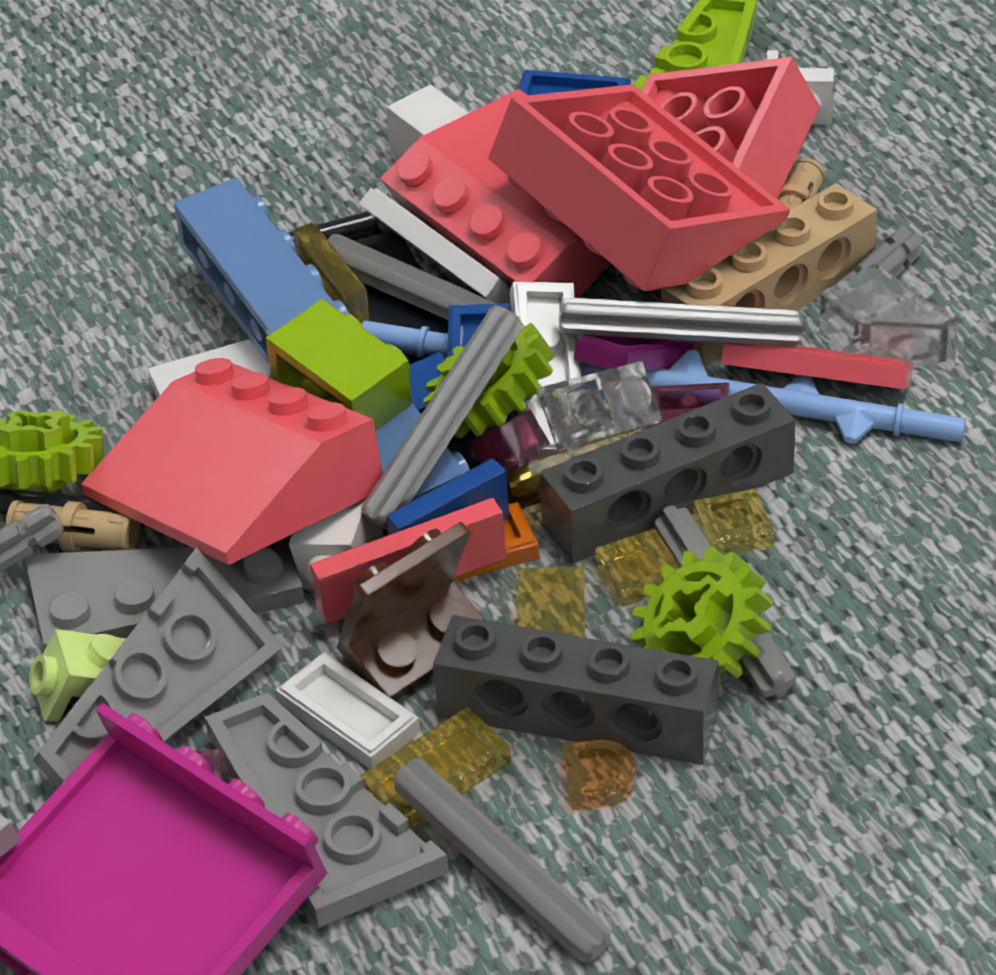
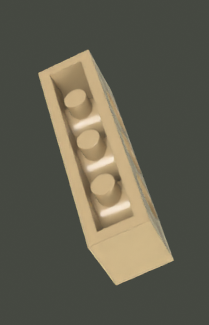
M834 183L792 208L786 221L688 283L661 288V303L799 310L835 288L836 284L844 276L853 271V268L875 250L878 210L839 184ZM689 341L690 344H693L692 350L699 352L704 368L722 357L723 343Z

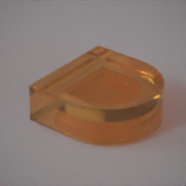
M610 740L562 744L571 811L614 806L625 801L633 793L636 786V761L633 754L625 746Z

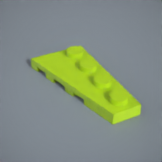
M699 0L678 26L675 41L670 46L664 45L655 56V66L649 74L744 63L757 18L758 0ZM649 74L647 76L640 75L633 85L642 90Z

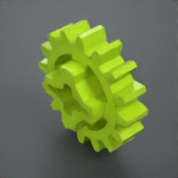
M522 323L521 332L454 434L457 438H462L470 429L476 436L483 434L486 427H501L505 424L507 416L511 411H524L526 409L524 401L531 400L534 395L542 392L543 387L538 380L552 374L553 369L548 362L555 358L545 339L532 323L526 326ZM456 346L452 350L454 355L447 357L443 363L437 365L436 370L439 372L440 377L427 382L425 386L430 392L423 399V403L426 406L465 347Z
M20 410L6 414V420L0 419V487L11 490L44 489L48 492L66 487L67 482H76L77 474L89 475L104 458L102 427H94L93 420L77 422L76 415H69L60 410L52 412Z
M707 547L702 560L690 550L683 552L681 568L675 570L665 563L661 566L663 582L659 586L646 583L643 587L644 592L651 599L647 606H639L633 609L632 615L643 622V626L630 634V639L642 648L718 660L720 686V674L727 670L736 678L742 675L739 660L744 654L749 657H758L761 653L752 641L755 635L770 632L771 625L761 618L759 614L772 607L773 601L761 591L766 584L764 578L732 551L724 556L715 547Z

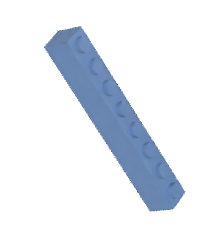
M237 177L174 202L181 247L268 363L266 337L319 300L324 299L343 314H349L341 300L333 301L326 293L322 278L313 264L305 266L299 258L290 234L285 229L278 231L274 226L262 198L259 195L252 197ZM413 403L376 430L382 473H384L422 414ZM446 447L412 501L469 471V466L464 457L458 451L451 453Z

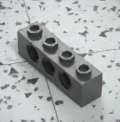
M759 383L540 471L542 525L572 564L654 531L655 520L663 515V509L667 506L674 505L677 509L686 508L693 515L794 473L796 420L763 383Z
M452 615L433 662L437 713L440 718L703 765L718 717V660Z

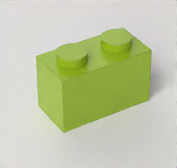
M324 299L319 300L266 337L271 379L292 387L302 388L309 394L332 403H340L347 409L373 418L375 431L412 405L411 368L402 351L392 344L386 345L365 330L353 315L343 314Z

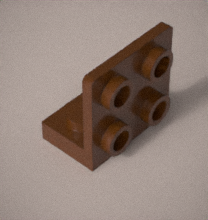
M463 522L457 523L443 533L437 528L426 532L410 546L405 557L390 566L386 562L375 564L365 571L353 586L355 593L350 608L344 614L345 623L336 648L362 679L394 701L434 676L433 662L452 615L485 620L452 580L471 533Z

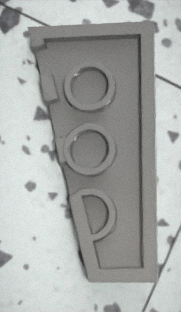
M289 542L273 543L230 565L204 554L255 614L305 603L302 583ZM192 547L31 554L27 556L25 562L44 649L55 629L90 634H109L119 638H127L195 549Z
M196 547L93 683L87 688L39 750L33 761L52 784L58 788L108 734L95 711L102 703L125 718L132 712L140 715L160 733L163 739L162 742L166 744L276 657L283 646L199 548Z
M268 692L205 716L207 734L232 778H236L252 788L261 797L267 810L280 818L285 813H291L306 823L317 835L319 841L315 848L328 874L305 899L304 904L318 928L449 873L447 854L432 840L425 843L409 829V820L390 802L384 806L364 788L363 778L347 763L340 766L323 751L322 741Z

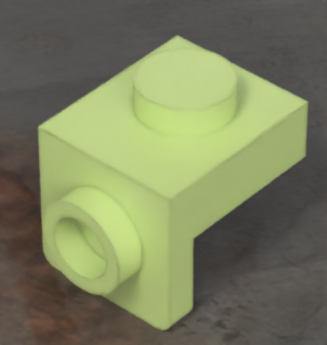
M54 630L43 654L35 657L29 676L30 690L34 695H37L44 721H60L71 697H81L126 638H119L109 634Z

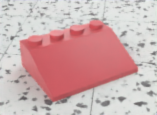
M793 57L649 74L641 90L776 199L784 186L820 108Z
M633 84L511 97L488 157L493 164L507 175V179L512 185L528 192L545 207L546 213L551 218L567 225L584 240L586 248L607 259L623 273L627 283L643 291H654L660 288L688 283L786 221L790 213L788 207Z
M520 89L419 137L380 177V180L399 205L491 271L510 288L513 282L573 283L574 298H578L611 264L603 256L597 255L586 248L584 240L567 225L551 218L546 213L545 207L528 192L512 185L508 181L507 175L488 159L511 97L529 96Z
M215 358L199 363L195 367V372L172 381L81 483L84 496L194 549L198 547L202 553L230 565L366 499L383 473L373 418L347 409L340 403H332L309 394L302 388L292 387L271 379L264 373L254 372L236 365L229 359Z

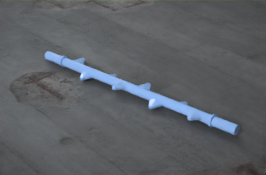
M366 320L362 323L365 330L386 345L392 344L401 351L417 353L418 358H425L426 355L431 356L438 352H441L444 358L448 357V333L433 332L427 326L415 329ZM687 350L669 370L658 369L630 374L619 373L580 361L581 380L609 385L615 403L618 405H627L642 391L714 402L757 385L707 376L700 354L695 350ZM798 375L785 388L766 386L791 415L836 422L844 441L847 443L858 442L872 428L891 431L893 436L899 437L900 433L958 443H962L966 418L905 409L904 404L900 403L898 407L820 395L811 376Z

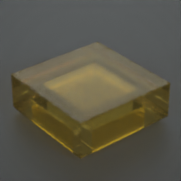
M755 488L694 501V517L699 528L711 546L715 547L724 556L730 551L738 554L774 546V530Z
M655 529L595 548L596 565L622 607L649 598L644 592L643 587L646 583L659 586L663 582L662 565L667 563L675 570L680 568Z

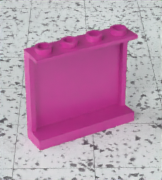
M102 703L95 711L108 734L17 832L21 841L0 857V962L18 975H241L328 874L315 848L319 841L317 835L295 815L285 813L280 818L267 810L261 797L244 782L233 778L227 784L213 775L211 766L193 749L181 745L176 751L162 742L163 739L160 733L140 715L132 712L125 718Z

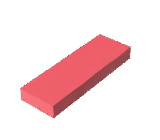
M723 343L721 364L897 389H906L910 386L913 364H910L909 360L799 345L792 347Z
M494 498L311 563L316 606L325 625L344 617V614L350 608L355 593L353 586L365 571L380 562H386L390 566L407 555L410 546L419 537L432 529L437 528L443 533L457 523L463 522L471 532L454 577L505 559L506 546L503 512Z

